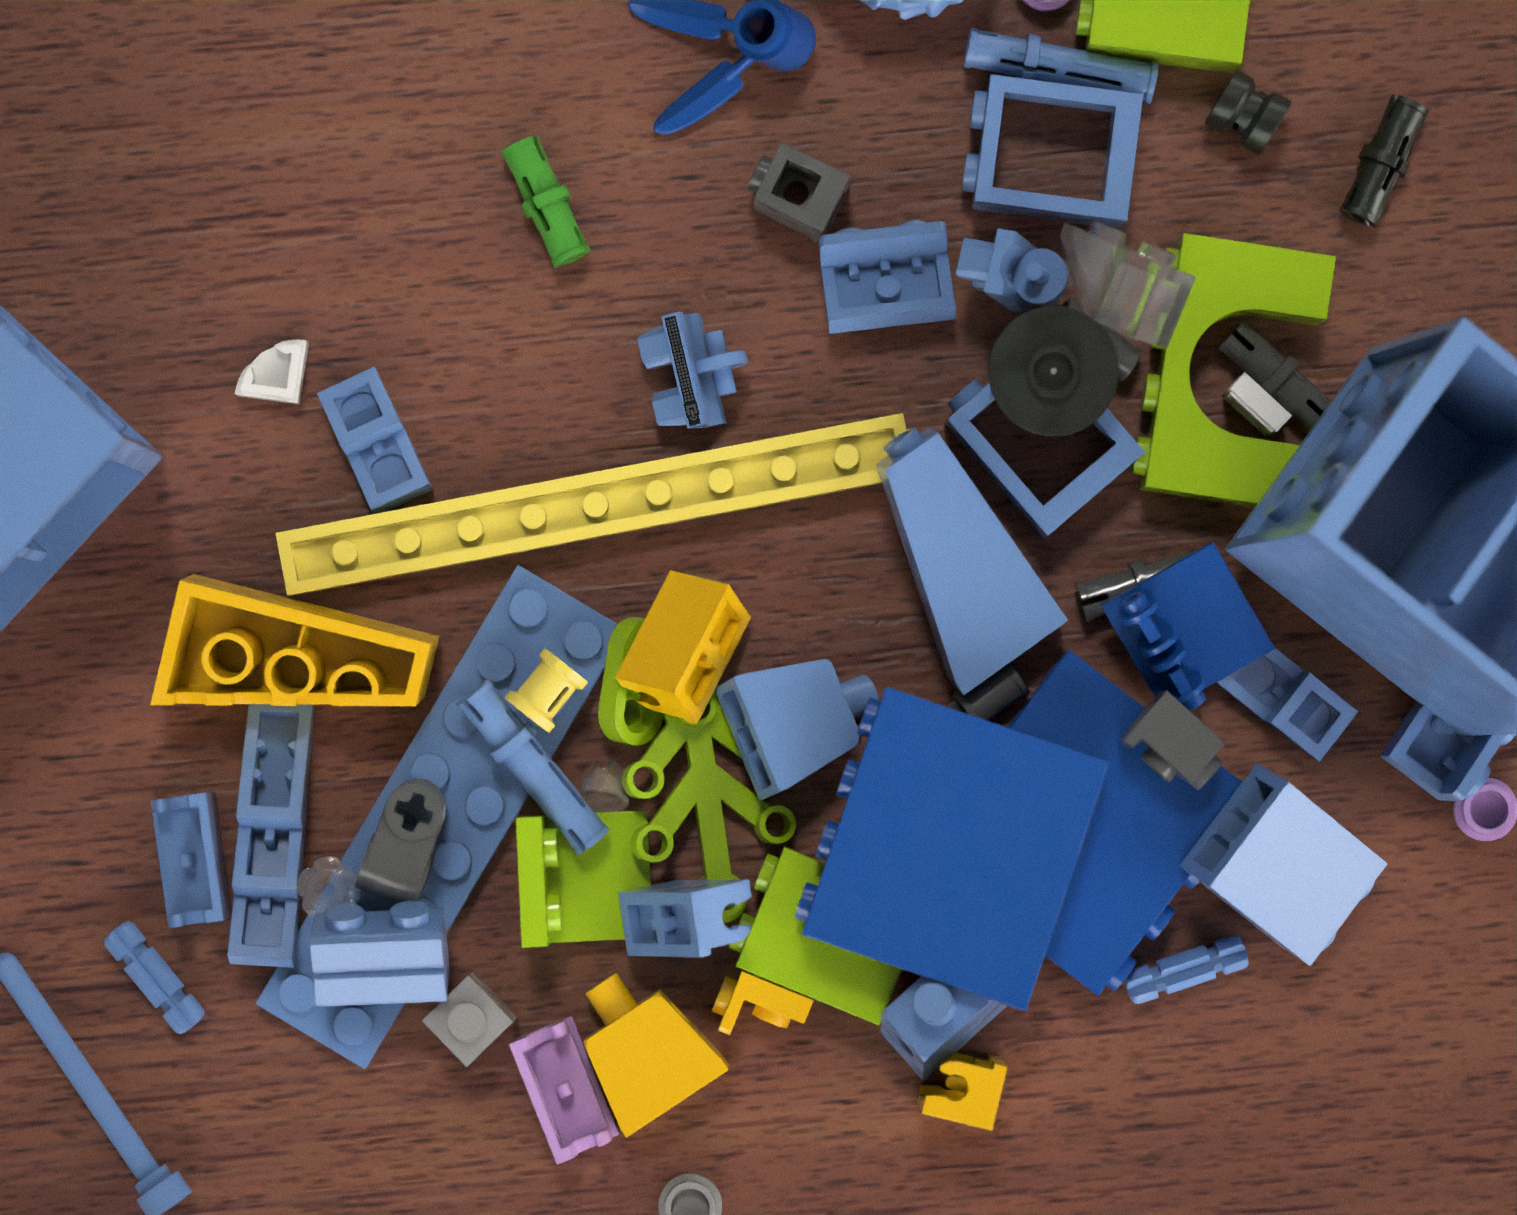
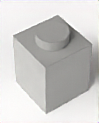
M473 971L447 996V1001H441L422 1022L467 1067L518 1016Z

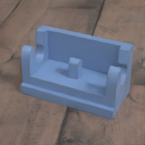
M205 792L152 800L151 808L168 927L174 928L203 922L210 923L232 918L216 793Z
M749 879L673 880L618 892L628 956L711 955L710 948L739 942L747 937L751 931L750 926L733 925L731 928H727L722 920L723 910L728 904L738 905L752 897Z

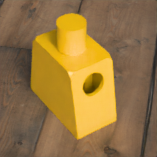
M616 972L585 993L605 1025L586 1037L583 1043L619 1127L626 1138L729 1070V1064L725 1057L661 989L637 1003Z

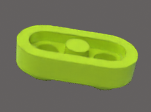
M643 617L625 618L616 625L611 633L598 708V720L605 736L613 742L635 746L644 745L651 741L658 733L663 721L662 713L648 709L638 703L643 692H636L622 687L615 678L645 620Z

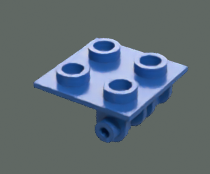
M1213 541L1101 604L1103 611L1154 696L1156 697L1160 691H1168L1189 711L1197 708L1206 700L1202 692L1203 689L1276 649Z

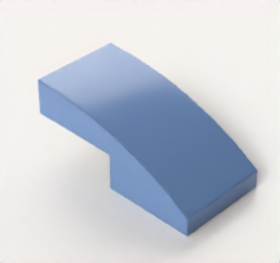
M375 366L317 393L337 440L347 455L369 507L374 514L390 511L433 491L413 444Z
M1277 649L1270 651L1215 682L1217 686L1318 762H1320L1359 712L1313 674L1302 670Z

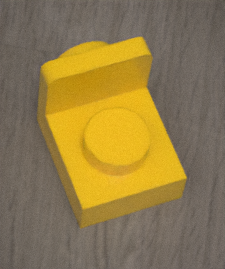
M741 969L737 980L725 976L712 1012L722 1016L718 1031L730 1035L745 1000L755 1004L752 1015L787 1029L791 1019L802 1024L805 1023L814 999Z

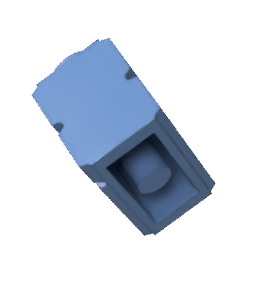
M404 901L395 904L390 910L364 911L359 905L345 903L334 905L328 908L325 913H315L310 946L317 1007L447 1001L450 968L444 908H429L426 903L420 901Z

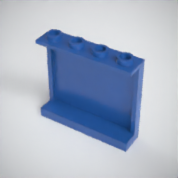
M1067 650L1063 652L1007 728L1109 762L1045 954L1046 957L1099 996L1106 986L1113 992L1116 991L1128 977L1137 963L1129 955L1145 935L1153 941L1169 923L1176 910L1168 904L1181 886L1184 884L1189 889H1193L1199 883L1179 865L1242 781L1223 766H1220L1199 790H1196L1188 782H1184L1177 775L1169 783L1165 781L1140 758L1147 749L1144 745L1138 742L1134 748H1126L1118 740L1145 707L1072 651Z
M886 687L881 701L869 697L857 732V734L868 738L860 762L852 759L847 761L836 794L848 799L839 824L827 820L815 855L817 858L826 860V864L819 885L806 882L794 919L806 922L802 935L805 937L813 938L1026 1012L1109 762Z

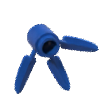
M630 0L628 2L630 10L636 17L682 34L718 40L723 33L722 30L733 31L735 43L744 54L733 65L729 61L721 62L658 116L654 123V131L659 134L670 135L683 130L726 103L742 89L743 80L739 75L755 61L776 71H792L801 67L810 58L815 47L816 34L811 20L804 13L779 0H751L739 9L734 19L726 18L727 10L725 7L696 0Z

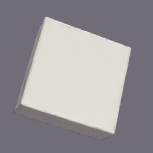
M1245 372L1237 377L1223 393V399L1264 437H1269L1276 433L1292 416Z

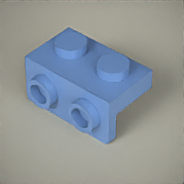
M912 220L894 227L868 230L846 228L834 234H826L819 237L820 270L829 334L956 319V305L947 252L945 222L927 223L920 220Z
M1416 701L1380 754V757L1437 800L1463 801L1465 798L1472 797L1487 781L1491 771L1488 763L1499 746L1506 745L1517 734L1462 736L1457 734V731L1439 716H1434L1433 712L1424 704H1419Z

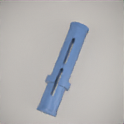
M975 27L970 29L963 68H976L1017 76L1018 78L1143 94V103L1150 104L1152 101L1158 76V63L1155 62L1146 63L1093 51L1041 42V35L1028 33L1027 38L1023 39L982 31Z
M489 679L459 701L457 704L458 708L473 722L484 736V739L493 748L489 754L497 764L503 761L509 770L515 774L538 806L565 836L564 838L577 855L583 853L586 848L587 850L607 834L610 830L608 826L593 812L582 798V795L534 737L537 733L536 729L529 721L523 723Z

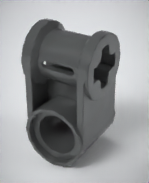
M413 779L405 781L390 794L376 833H373L367 847L355 888L398 903L420 901L435 857L433 851L446 816V800L437 785L428 780ZM418 793L425 796L424 808L432 811L433 815L432 819L422 818L416 826H412L406 822L408 812L399 808L400 801L409 802Z

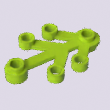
M714 690L697 725L686 722L683 718L662 713L666 724L641 759L629 764L622 774V785L625 792L635 799H649L656 796L664 786V773L662 770L685 743L689 768L649 824L639 827L634 832L631 839L632 851L639 860L647 863H656L667 859L673 850L674 833L692 808L695 807L704 876L699 880H740L731 873L721 802L754 826L757 837L768 844H780L788 841L796 830V820L788 808L780 805L770 806L763 800L759 801L757 795L715 763L712 739L742 759ZM641 767L649 770L653 777V783L646 792L639 791L633 782L635 772ZM773 812L779 814L784 822L782 833L776 837L770 835L765 826L767 817ZM650 831L656 832L662 840L660 851L653 856L645 852L642 844L644 836ZM747 900L738 905H730L724 909L722 913L723 923L737 919L743 913Z

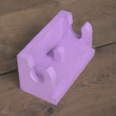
M572 1015L514 1038L509 1043L557 1165L573 1159L584 1150L594 1146L601 1147L611 1142L613 1137L619 1135L614 1118Z

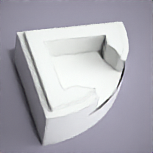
M307 340L282 341L260 353L242 371L236 385L235 395L300 405L309 342Z

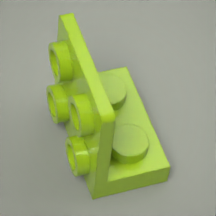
M645 811L595 812L610 830L588 850L586 848L579 855L575 853L572 846L564 838L565 836L551 822L547 815L516 817L522 948L547 947L551 943L625 939L618 892L651 885L650 863L639 860L631 848V839L634 832L639 827L648 824V815ZM648 832L644 836L642 844L645 852L650 855Z

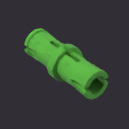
M538 135L522 139L505 148L501 152L502 156L506 160L525 201L521 208L526 218L533 219L546 245L554 268L572 263L590 253L591 249L587 245L582 232H580L567 202L572 197L566 185L560 186L546 158L547 156Z

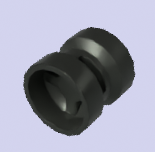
M1237 69L1204 124L1219 133L1232 129L1235 131V135L1240 137L1242 147L1259 156L1292 102L1276 92L1269 94L1262 91L1260 93L1257 92L1254 79Z

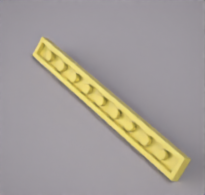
M903 413L277 532L275 534L287 596H296L881 484L882 481L876 464L888 456L884 447L896 436L906 431Z

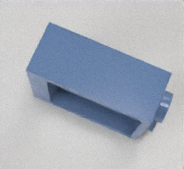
M991 74L987 90H975L972 103L970 128L981 130L978 154L966 153L962 191L973 192L971 209L1122 229L1128 218L1143 94ZM1004 99L1111 112L1100 201L992 187Z
M975 379L947 403L955 413L946 420L945 426L1043 539L1145 453L1107 408L1093 424L1110 442L1112 447L1043 506L970 422L995 401L990 383L983 387Z

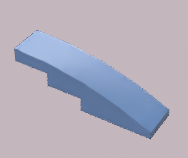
M249 704L236 811L238 834L232 878L234 901L227 954L230 964L294 968L306 840L314 714L313 704H298L297 706Z

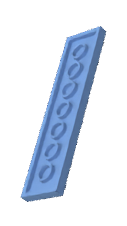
M517 565L299 929L294 968L277 967L256 1001V1005L363 1069L368 1067L405 1003L317 1007L310 946L315 913H325L328 908L345 903L359 905L364 911L390 910L392 906L398 903L357 889L355 884L373 833H376L390 794L405 781L423 779L438 786L444 794L447 808L446 816L433 851L435 857L420 902L426 903L429 908L445 909L448 933L530 795L503 761L497 764L489 754L493 748L484 739V736L473 722L458 708L457 704L473 689L489 679L523 723L529 721L536 729L537 733L534 737L552 759L604 672L609 639L617 623L520 565ZM544 648L588 681L583 690L576 689L554 716L552 720L555 727L550 733L546 732L504 698L509 690L517 691L541 662L539 654ZM416 793L409 802L400 801L399 808L408 812L406 821L408 824L416 826L422 818L432 819L433 812L424 808L425 796Z

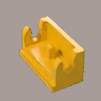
M670 570L615 678L622 687L636 692H643L638 700L640 705L653 711L683 718L686 722L697 725L751 616L729 584Z
M956 1052L939 1066L943 1073L949 1075L945 1080L946 1086L949 1089H944L940 1085L920 1086L917 1103L921 1113L992 1131L1007 1065L997 1055L987 1053L986 1059Z

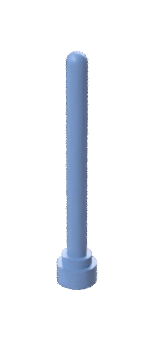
M9 952L0 953V981L138 1180V1183L134 1185L140 1195L136 1202L145 1215H162L193 1191L179 1171L172 1173L166 1164L161 1167L158 1165L18 959Z

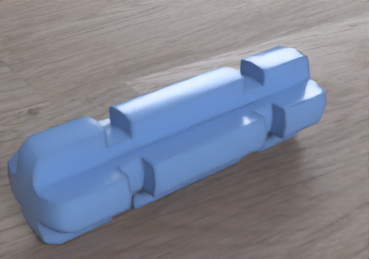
M130 921L120 924L103 940L104 946L117 962L123 960L127 964L124 968L125 972L155 1008L162 1007L166 1012L162 1017L174 1032L178 1034L187 1032L205 1015L204 1009L191 993L187 996L183 993L181 989L185 985L153 946L147 948L143 944L146 938L136 925Z
M1230 935L1213 941V947L1208 949L1206 946L1201 945L1157 960L1154 967L1149 968L1145 964L1133 968L1124 980V984L1130 1000L1135 1004H1141L1159 998L1158 992L1165 990L1166 993L1171 994L1215 979L1217 972L1222 971L1223 974L1227 975L1245 969L1249 965L1248 955L1241 938L1236 935Z

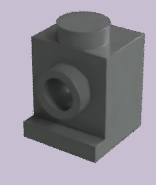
M781 142L773 159L765 155L762 156L751 177L747 190L755 193L753 198L754 211L809 236L811 241L819 244V237L828 234L849 191L850 175ZM798 186L807 192L808 198L803 204L795 205L784 199L785 191L790 187Z
M1160 691L1118 738L1126 748H1134L1138 742L1144 745L1147 749L1140 758L1165 781L1169 783L1177 775L1196 790H1199L1223 763L1215 754L1223 747L1225 742L1168 691Z

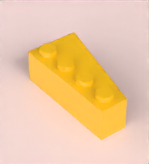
M192 574L179 581L150 705L205 704L232 706L233 704H271V706H297L298 704H331V706H416L426 696L440 636Z

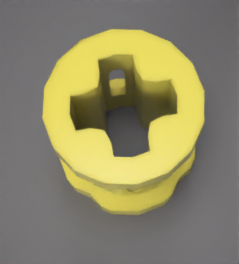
M544 648L539 654L541 662L517 691L509 690L504 698L546 732L550 733L555 727L552 720L573 692L576 689L583 690L588 681Z

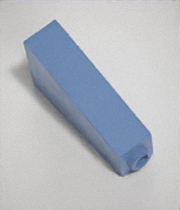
M911 427L896 436L884 447L888 456L876 465L945 674L952 685L965 695L1066 623L1068 619L940 434L929 427L920 433L916 427Z

